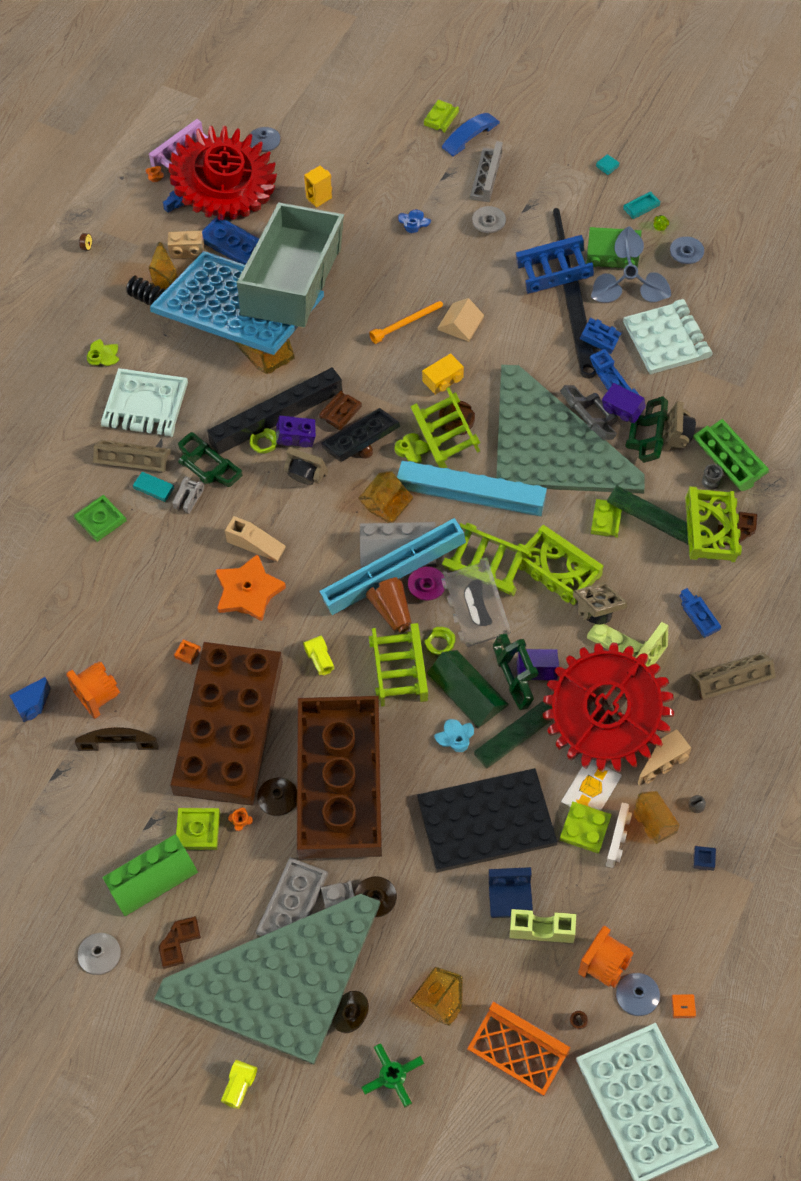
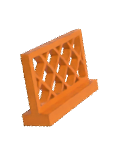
M493 1001L467 1050L545 1096L563 1061L569 1054L570 1047ZM491 1017L499 1021L500 1031L488 1033L487 1024ZM502 1024H504L505 1026H507V1027H509V1028H508V1029H503V1025H502ZM485 1029L486 1034L481 1036L482 1032ZM514 1030L518 1033L520 1042L508 1045L505 1033ZM502 1034L505 1046L492 1049L490 1037ZM521 1035L528 1040L523 1041ZM487 1038L490 1050L480 1052L474 1048L479 1039ZM531 1042L537 1044L539 1054L527 1057L524 1044ZM521 1045L524 1058L512 1061L509 1048ZM541 1047L547 1050V1052L542 1053ZM506 1049L509 1062L500 1064L495 1060L493 1052ZM491 1053L492 1058L488 1057L485 1054ZM553 1054L559 1060L556 1066L546 1068L543 1056ZM541 1057L544 1069L531 1072L528 1060ZM526 1061L528 1073L523 1075L516 1074L513 1064ZM510 1065L511 1070L506 1068L505 1066ZM553 1070L551 1075L548 1077L547 1071ZM545 1072L547 1082L543 1089L534 1085L532 1075ZM530 1076L531 1082L524 1079V1077Z

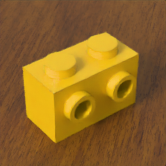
M318 166L304 175L306 199L316 208L332 199L331 174L328 170Z
M451 353L422 370V381L435 395L445 391L446 388L460 382L464 378V366Z

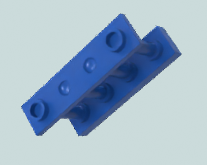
M582 235L516 252L518 268L525 267L529 278L525 280L527 294L594 276L593 263L585 264L581 253L584 251ZM575 254L579 266L569 268L565 256ZM558 258L562 270L552 273L548 261ZM542 263L546 275L535 277L531 265Z

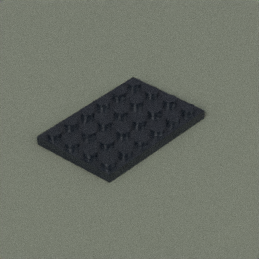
M536 768L417 794L436 873L556 846L558 843Z

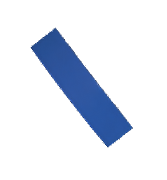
M489 113L479 114L457 128L444 142L442 149L454 157L465 149V143L483 130L490 131L500 124V121Z
M606 349L590 356L592 365L607 390L615 383L638 394L635 388L631 390L614 367L615 361Z

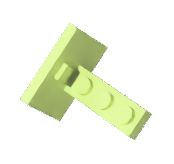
M661 622L649 640L645 641L644 644L605 624H595L587 634V639L595 643H601L608 650L611 643L615 642L618 644L619 652L622 653L626 647L633 646V657L637 658L642 653L648 655L649 659L645 664L648 667L655 664L668 647L669 625Z

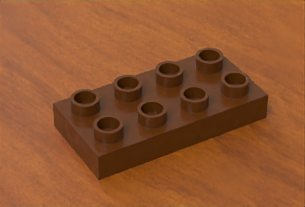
M209 642L203 643L170 784L173 795L253 806L283 664L280 651Z
M379 696L298 698V859L382 857Z

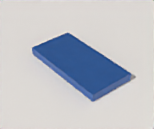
M217 216L202 230L205 245L244 265L247 264L259 240L256 236L225 219L218 220Z

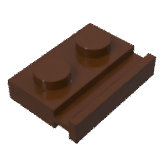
M340 391L321 411L319 418L326 420L328 424L341 430L362 407V402Z

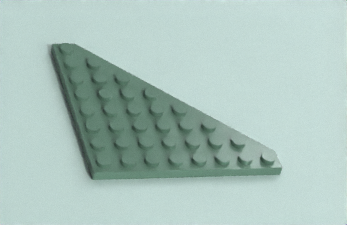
M501 365L497 479L502 478L507 481L522 482L533 486L539 485L553 490L644 494L645 474L606 440L600 438L582 419L519 365Z
M362 894L356 895L163 978L154 999L314 1065L381 903Z

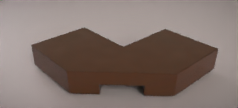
M738 512L739 521L737 529H740L739 543L755 534L757 514ZM718 524L717 533L724 528L723 525Z
M196 916L175 921L166 938L158 946L163 969L184 964L180 944L201 938Z

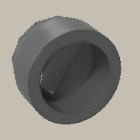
M695 795L690 799L689 808L692 812L701 813L705 809L706 802L702 796Z

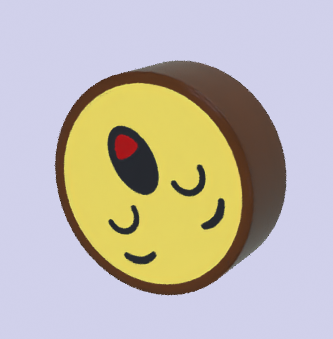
M82 233L80 236L79 246L81 250L89 251L92 247V237L89 233Z

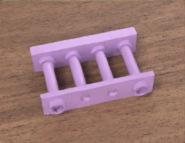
M196 119L150 152L151 166L155 167L163 164L169 169V163H172L168 159L171 158L172 152L177 154V143L179 142L186 147V134L194 141L196 139V130L200 129L205 139L208 138L203 133L202 122Z

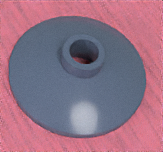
M259 127L250 133L252 134L251 148L262 142L261 152L271 151L280 144V134L271 127Z
M680 237L672 242L670 254L680 263L693 264L702 259L704 246L693 237Z
M632 973L625 976L619 982L616 997L620 1007L628 1014L645 1016L656 1009L660 1000V991L656 982L651 977L642 973ZM641 989L643 994L637 995L635 990Z

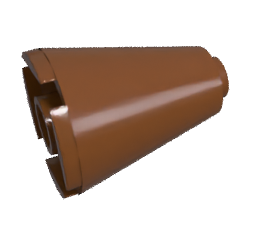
M401 578L387 579L380 582L376 590L372 587L367 591L366 596L395 632L403 633L410 629L409 626L412 622Z

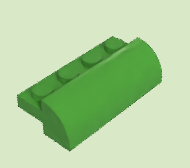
M723 419L711 427L707 425L693 435V439L721 467L722 471L740 491L752 488L754 482L769 473L768 467Z
M174 834L102 878L123 915L127 916L194 876L198 871L179 838Z

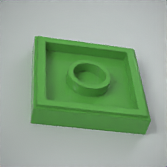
M104 494L74 515L75 520L96 542L127 521L126 517Z

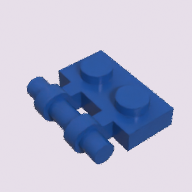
M590 317L580 339L601 350L606 349L609 354H612L621 332L617 331L613 326L609 327L601 323L602 321L599 319L595 320Z

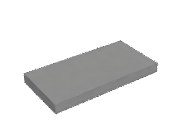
M290 857L259 923L256 934L263 936L310 916L321 892V887H323L326 881L328 871Z

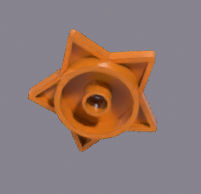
M255 555L240 568L216 570V575L223 588V593L217 607L219 613L237 611L249 614L262 621L270 599L286 588L285 582L266 574L258 555Z

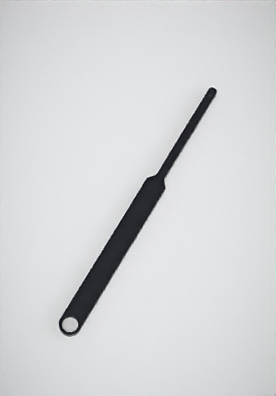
M554 208L553 217L558 241L565 239L560 210ZM569 255L565 256L568 267L571 268ZM577 280L563 284L580 374L585 378H592L596 375L590 360V356L594 354L591 344L580 339L587 325V319L579 281ZM586 367H590L594 371L592 373H586L583 371V369Z

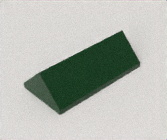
M458 650L442 652L427 672L477 728H480L509 705Z

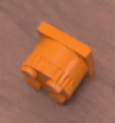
M100 661L94 663L78 675L73 670L66 673L73 693L95 719L101 715L98 708L120 693L114 677L111 674L109 676L106 674V668Z
M602 926L581 959L578 973L584 978L589 974L608 987L612 986L615 988L623 970L626 971L634 952L629 947L609 936L611 929Z

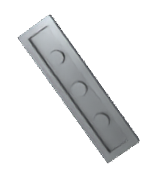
M496 141L494 149L483 148L470 199L490 202L502 157L503 142ZM485 154L493 155V156H492L491 159L488 160V159L485 157ZM488 165L489 170L485 172L482 168ZM485 177L486 182L481 184L479 180ZM482 190L483 195L475 194V192Z

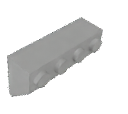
M435 522L360 523L361 568L435 529ZM436 559L424 566H436Z

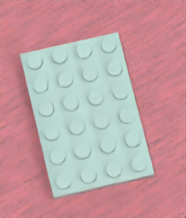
M656 1023L576 1058L580 1070L634 1181L652 1180L719 1148Z

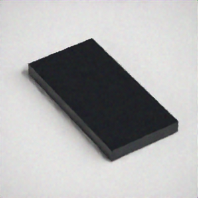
M378 408L321 442L323 449L338 461L343 462L401 426L399 421L381 408Z

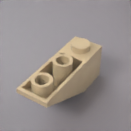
M233 516L225 529L227 543L278 562L286 548L284 544L251 522Z
M677 729L661 738L663 746H656L651 758L639 776V786L643 783H651L660 773L665 774L675 764H682L689 759L691 747Z

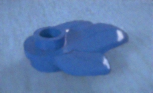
M418 209L410 211L409 214L400 213L398 216L399 222L404 224L405 230L409 233H416L420 227H426L431 223V219L424 218V213Z

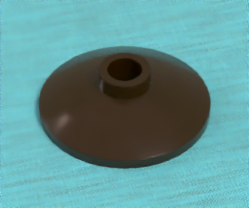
M285 778L269 779L259 788L257 795L258 804L269 815H285L292 811L297 804V788L291 781ZM275 792H281L279 796L274 795Z
M379 876L366 878L357 886L355 896L362 894L370 898H380L381 904L375 918L385 916L391 912L397 901L394 885L389 880Z
M349 991L342 996L332 1021L336 1030L341 1033H351L363 1024L369 1010L367 997L360 991Z

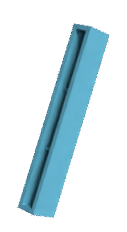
M401 461L397 475V489L542 517L547 488L539 485L533 486L522 482L507 481L502 478L497 479L485 475L470 474L465 471L460 472L449 468L418 464L412 461Z
M453 518L322 589L320 594L331 615H334L367 597V591L372 587L376 590L380 582L394 577L402 578L466 543L464 532L456 519Z

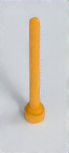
M438 301L382 330L376 328L370 331L369 335L374 344L381 342L385 335L441 308L443 303Z

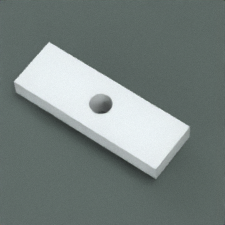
M623 802L606 866L611 868L614 867L615 861L620 862L623 851L619 849L620 842L625 843L627 831H624L625 824H630L632 813L628 812L629 804Z

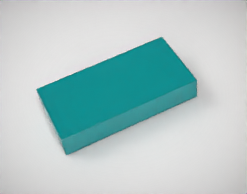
M650 191L625 204L623 209L632 219H635L660 206L661 201Z
M141 472L134 482L133 488L166 502L174 490V485Z

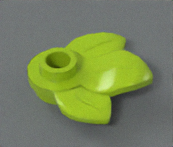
M101 339L94 341L87 354V362L91 365L102 364L105 366L116 364L119 361V358L116 356L118 344L104 345Z
M416 433L406 434L403 440H398L394 446L398 456L406 457L408 461L421 463L420 455L430 450L429 445L419 440V435Z

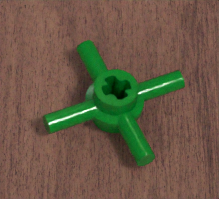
M381 1043L376 1045L374 1050L383 1066L380 1070L379 1078L361 1087L364 1095L384 1085L386 1088L396 1090L404 1108L410 1106L412 1102L403 1084L406 1080V1073L424 1064L422 1057L419 1056L401 1065L398 1062L390 1061ZM393 1072V1074H396L397 1078L393 1079L392 1076L389 1077V1073Z

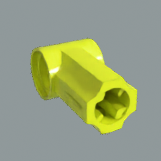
M322 635L303 642L305 652L308 658L312 659L318 674L324 676L330 674L335 668L327 652L328 649Z
M235 1060L229 1074L230 1080L221 1102L232 1108L239 1109L248 1086H251L255 1079L257 1067Z

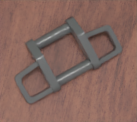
M563 386L560 390L561 394L569 403V406L575 409L587 422V426L603 440H613L617 432L611 425L616 423L619 417L616 414H609L604 410L600 396L597 393H593L585 398L576 386ZM595 404L606 418H592L585 409Z

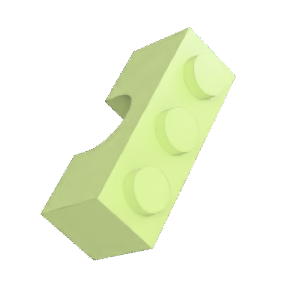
M511 910L509 938L574 943L576 914L554 913L552 917H538L533 915V911Z

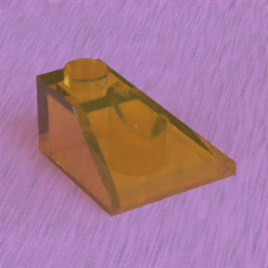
M158 242L149 271L152 283L155 286H159L160 289L164 288L166 290L178 277L162 242Z
M434 967L410 999V1002L437 1022L450 1026L462 1010L463 977L459 974Z

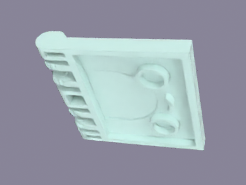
M684 299L677 300L667 306L630 315L623 319L649 374L707 359L713 354L707 342H701L704 336L697 322L694 321V317L689 315L690 310Z
M118 368L101 420V426L110 428L112 425V428L117 429L119 417L124 418L122 423L123 430H127L130 425L131 431L144 433L146 428L147 433L151 434L154 422L159 423L157 428L158 435H163L164 432L165 436L173 437L188 379Z

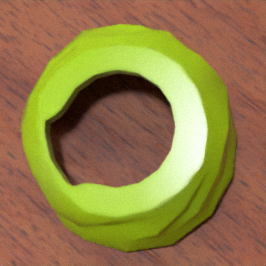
M265 428L263 432L257 435L252 434L250 437L251 448L260 454L269 453L275 450L278 445L276 444V432L269 428ZM265 437L272 442V445L261 449L258 447V440Z
M435 627L432 629L427 640H425V645L432 654L440 656L442 652L451 651L454 648L455 635L449 628ZM434 637L444 638L448 645L443 650H437L433 647L431 641Z

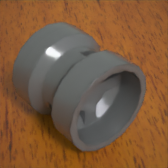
M710 464L705 467L702 478V485L705 488L712 490L719 487L723 474L721 467L716 464Z

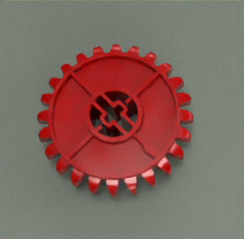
M209 126L208 138L206 139L200 129H197L196 143L186 134V148L178 142L176 145L177 154L171 153L172 164L169 163L170 183L175 186V194L179 197L183 196L182 203L184 205H192L194 212L199 213L202 211L207 218L212 217V215L217 216L218 220H224L225 217L237 220V215L248 217L250 210L253 212L259 211L261 204H266L269 201L270 195L274 192L275 185L273 184L276 182L277 173H272L275 170L276 163L267 164L270 160L271 152L268 151L259 156L263 143L259 142L251 148L252 134H249L243 142H240L239 128L235 130L232 138H228L226 126L222 127L220 137H216L213 126Z
M615 642L611 643L609 651H604L601 643L595 644L593 653H589L585 647L580 648L581 658L576 660L573 656H567L566 661L569 667L567 669L556 667L555 672L559 680H550L547 683L548 688L554 691V694L544 696L543 698L545 704L552 706V709L544 712L543 718L555 721V723L550 725L547 732L550 736L561 734L556 741L558 750L568 744L570 745L567 754L570 761L574 760L581 753V763L585 769L589 767L592 759H596L599 772H604L607 761H611L616 772H620L622 767L621 759L624 758L635 768L637 767L635 753L639 752L645 758L650 759L651 753L647 744L650 742L658 747L663 746L662 740L656 734L657 730L665 733H670L671 731L670 726L662 721V717H674L673 709L663 706V703L674 700L672 693L661 691V688L669 684V680L666 677L655 678V675L661 670L660 666L652 664L647 667L645 664L649 657L646 653L640 654L637 658L633 657V646L626 647L623 653L619 652L618 644ZM627 701V710L625 714H622L621 707ZM595 702L596 709L591 714V706ZM606 704L610 707L612 704L615 710L611 712L607 709L605 712L603 706Z

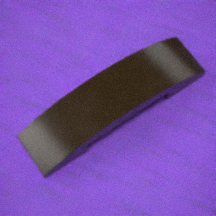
M124 727L94 730L75 739L78 751H98L99 743H136L138 750H158L159 747L156 737L151 734Z

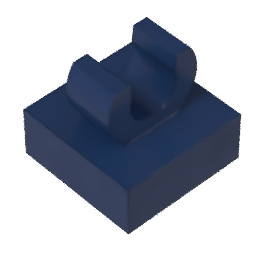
M695 846L693 869L714 871L716 848Z

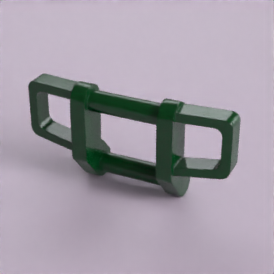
M664 396L649 400L646 405L645 416L640 415L635 423L630 422L629 437L626 440L625 447L639 451L638 458L643 463L659 459L664 443V424L668 416V400ZM661 405V411L652 413L655 406ZM657 424L654 437L644 440L636 439L638 425L651 426ZM654 449L653 453L646 455L647 450Z
M190 432L178 442L179 450L184 454L179 458L178 463L183 467L186 466L200 477L204 484L217 481L227 487H231L243 476L240 468L210 448L208 443L204 442L193 432ZM191 440H194L199 446L189 453L184 446ZM206 453L219 465L212 471L204 472L194 463ZM230 468L236 474L229 480L221 477Z
M507 633L499 634L493 643L498 666L503 670L509 684L508 690L518 709H528L534 700V696L527 682L537 677L539 674L538 670L531 662L525 648L526 643L524 639H519L511 644ZM519 652L526 671L514 679L509 663L515 653ZM521 691H522V693H523V695H524V700H523V698H522V696H521V694H520Z

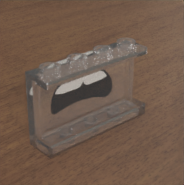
M487 557L480 559L478 564L447 573V571L443 572L442 584L444 589H448L450 593L447 599L449 606H454L456 612L452 615L455 624H459L461 631L458 632L461 643L465 642L466 646L470 647L495 639L499 634H511Z

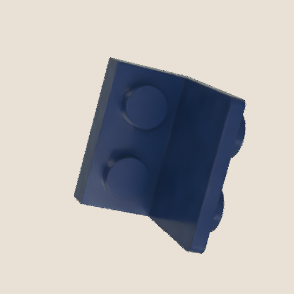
M531 867L489 869L488 885L491 918H510L512 909L533 911Z

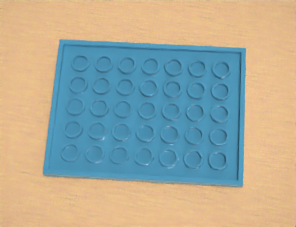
M203 251L150 306V312L272 355L280 349L298 328L295 325L240 315L237 281L245 265ZM320 291L312 310L324 297V291Z

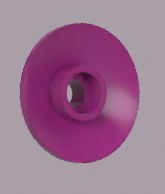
M421 567L413 571L408 579L410 593L417 599L424 601L437 599L446 588V579L443 573L433 567Z

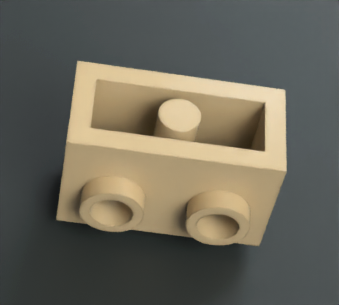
M202 231L168 232L170 259L197 258L204 251Z

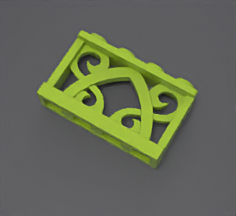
M690 486L685 496L690 559L706 558L735 562L737 557L741 555L742 546L739 544L740 529H737L739 514L736 513L737 498L734 496V491L699 490L697 487ZM724 502L726 504V509H722L720 507L721 503L717 504L716 507L713 506V503ZM699 511L703 512V514L707 511V514L702 516L699 514ZM710 514L716 517L724 526L714 536L709 528L700 525V522L706 521ZM701 532H705L706 536H702ZM716 543H718L722 548H725V545L723 543H728L730 549H720Z
M543 524L525 545L529 547L528 550L531 553H537L540 556H531V559L536 560L534 563L527 559L526 556H523L518 568L521 571L527 572L535 581H540L549 591L560 595L565 602L575 605L577 600L573 597V590L566 585L571 584L573 587V580L576 579L579 583L578 589L592 586L602 576L604 565ZM540 541L543 542L541 549L534 548ZM552 549L556 551L557 554H551ZM564 557L567 559L566 567L569 571L568 573L550 572L547 558L559 559ZM572 563L577 566L574 567V570L571 567ZM589 574L590 576L583 583L580 577Z

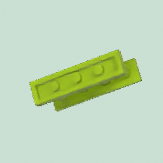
M450 387L446 388L450 397L426 409H420L417 403L410 406L439 468H448L445 463L448 457L474 445L477 453L480 452L478 447L480 441L476 434L472 435L457 404L460 402L456 392L452 393ZM454 404L456 411L432 423H426L425 419L428 418V415ZM459 417L461 418L463 425L439 437H433L432 432H434V429ZM467 431L470 439L445 451L439 450L438 447L441 446V443Z
M460 523L459 526L464 531L466 543L457 548L454 557H451V559L444 558L443 567L472 580H480L482 584L514 596L517 589L512 581L523 556L531 558L532 554L528 550L529 547L520 543L517 546L479 531L473 524L466 523L464 525ZM471 535L481 538V542L471 564H468V566L462 565L461 557ZM488 542L499 545L489 570L485 573L478 571V565ZM509 549L516 552L506 578H503V580L497 579L495 573L505 550Z
M418 623L410 624L411 631L407 632V634L377 637L376 628H372V636H369L370 648L374 647L379 687L375 688L376 696H379L381 707L385 706V697L415 693L420 696V702L428 701V688ZM407 641L412 643L413 648L410 651L379 654L378 645ZM401 659L415 661V666H412V668L381 671L380 662ZM406 676L417 677L418 683H414V686L383 689L382 679Z

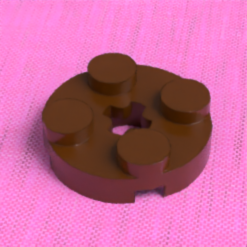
M460 401L457 404L471 429L475 423V413L468 403ZM454 404L440 409L439 419L456 411ZM461 418L455 419L440 428L449 432L463 425ZM465 431V432H463V433H461V434H459V435H465V434H467V431Z

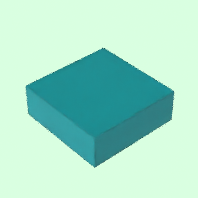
M607 154L596 163V167L609 175L619 167L620 162Z

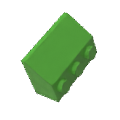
M590 227L586 264L592 262L594 267L625 268L628 265L627 257L619 258L615 253V242L624 229ZM634 230L641 237L642 230ZM639 256L630 257L632 264L638 268Z

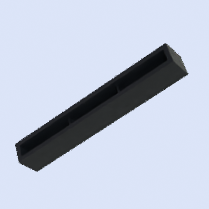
M331 367L208 429L209 443L216 453L220 455L249 440L252 434L257 435L263 432L265 428L271 429L275 427L279 415L294 417L336 396L342 391V379L334 368Z

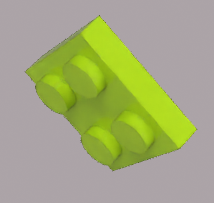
M572 801L559 841L599 854L612 814Z
M178 808L176 835L185 850H217L220 809Z

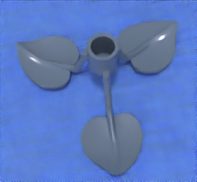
M630 226L619 234L615 242V253L619 258L627 257L628 265L623 272L624 275L617 281L612 274L608 273L597 277L593 285L591 298L598 302H612L618 299L622 293V288L618 284L625 278L628 280L638 278L644 283L640 288L642 297L649 302H657L671 296L670 286L661 274L651 272L647 275L646 280H644L638 274V268L632 264L630 257H638L643 251L644 243L642 238Z

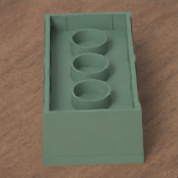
M278 202L237 281L240 315L305 328L318 295L324 288L325 280L341 251L344 214Z

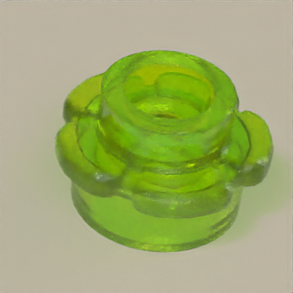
M659 215L654 217L653 226L656 230L664 231L669 226V220L665 216Z

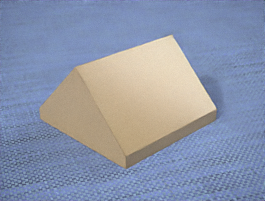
M469 298L455 302L438 326V330L469 342L483 320L484 314Z

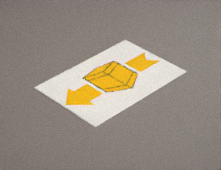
M592 759L587 769L582 766L561 802L571 807L573 801L601 811L622 775L608 767L605 768L603 773L599 772L596 761Z

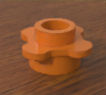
M160 166L147 168L145 171L148 174V180L152 182H158L164 177Z
M245 808L235 810L228 817L229 822L235 825L236 831H241L244 826L251 825L253 822L252 817L248 816Z

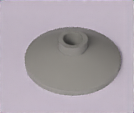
M485 206L475 211L472 222L479 231L494 233L505 226L506 216L499 208Z
M92 934L79 947V964L89 974H106L118 964L121 955L120 946L117 940L109 934ZM96 949H102L101 953L94 954V951Z

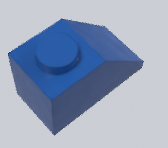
M46 677L9 695L23 722L32 720L42 713L51 689Z

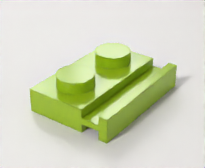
M437 100L424 119V125L436 130L441 129L445 133L458 114L459 107H453L450 103Z
M596 499L591 534L608 537L611 535L618 538L623 503L617 504L614 501Z

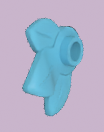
M448 719L444 724L445 731L435 734V740L443 747L451 746L456 752H464L470 744L469 739L474 735V727L471 723L461 725L455 719Z

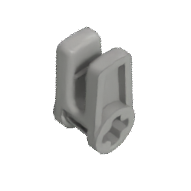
M185 477L173 501L174 509L179 510L182 504L185 503L183 506L184 511L190 514L203 492L204 483L201 481L195 482L191 478Z

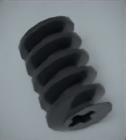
M137 275L131 277L126 287L127 295L150 306L165 291L164 288L160 289L154 283L149 284V281L143 280L141 277L137 278Z

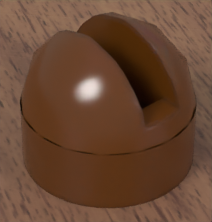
M369 445L362 451H359L358 454L361 458H370L373 454V448Z
M575 1011L570 1017V1022L575 1029L581 1030L588 1025V1017L583 1011ZM579 1015L583 1022L582 1026H580L576 1018Z

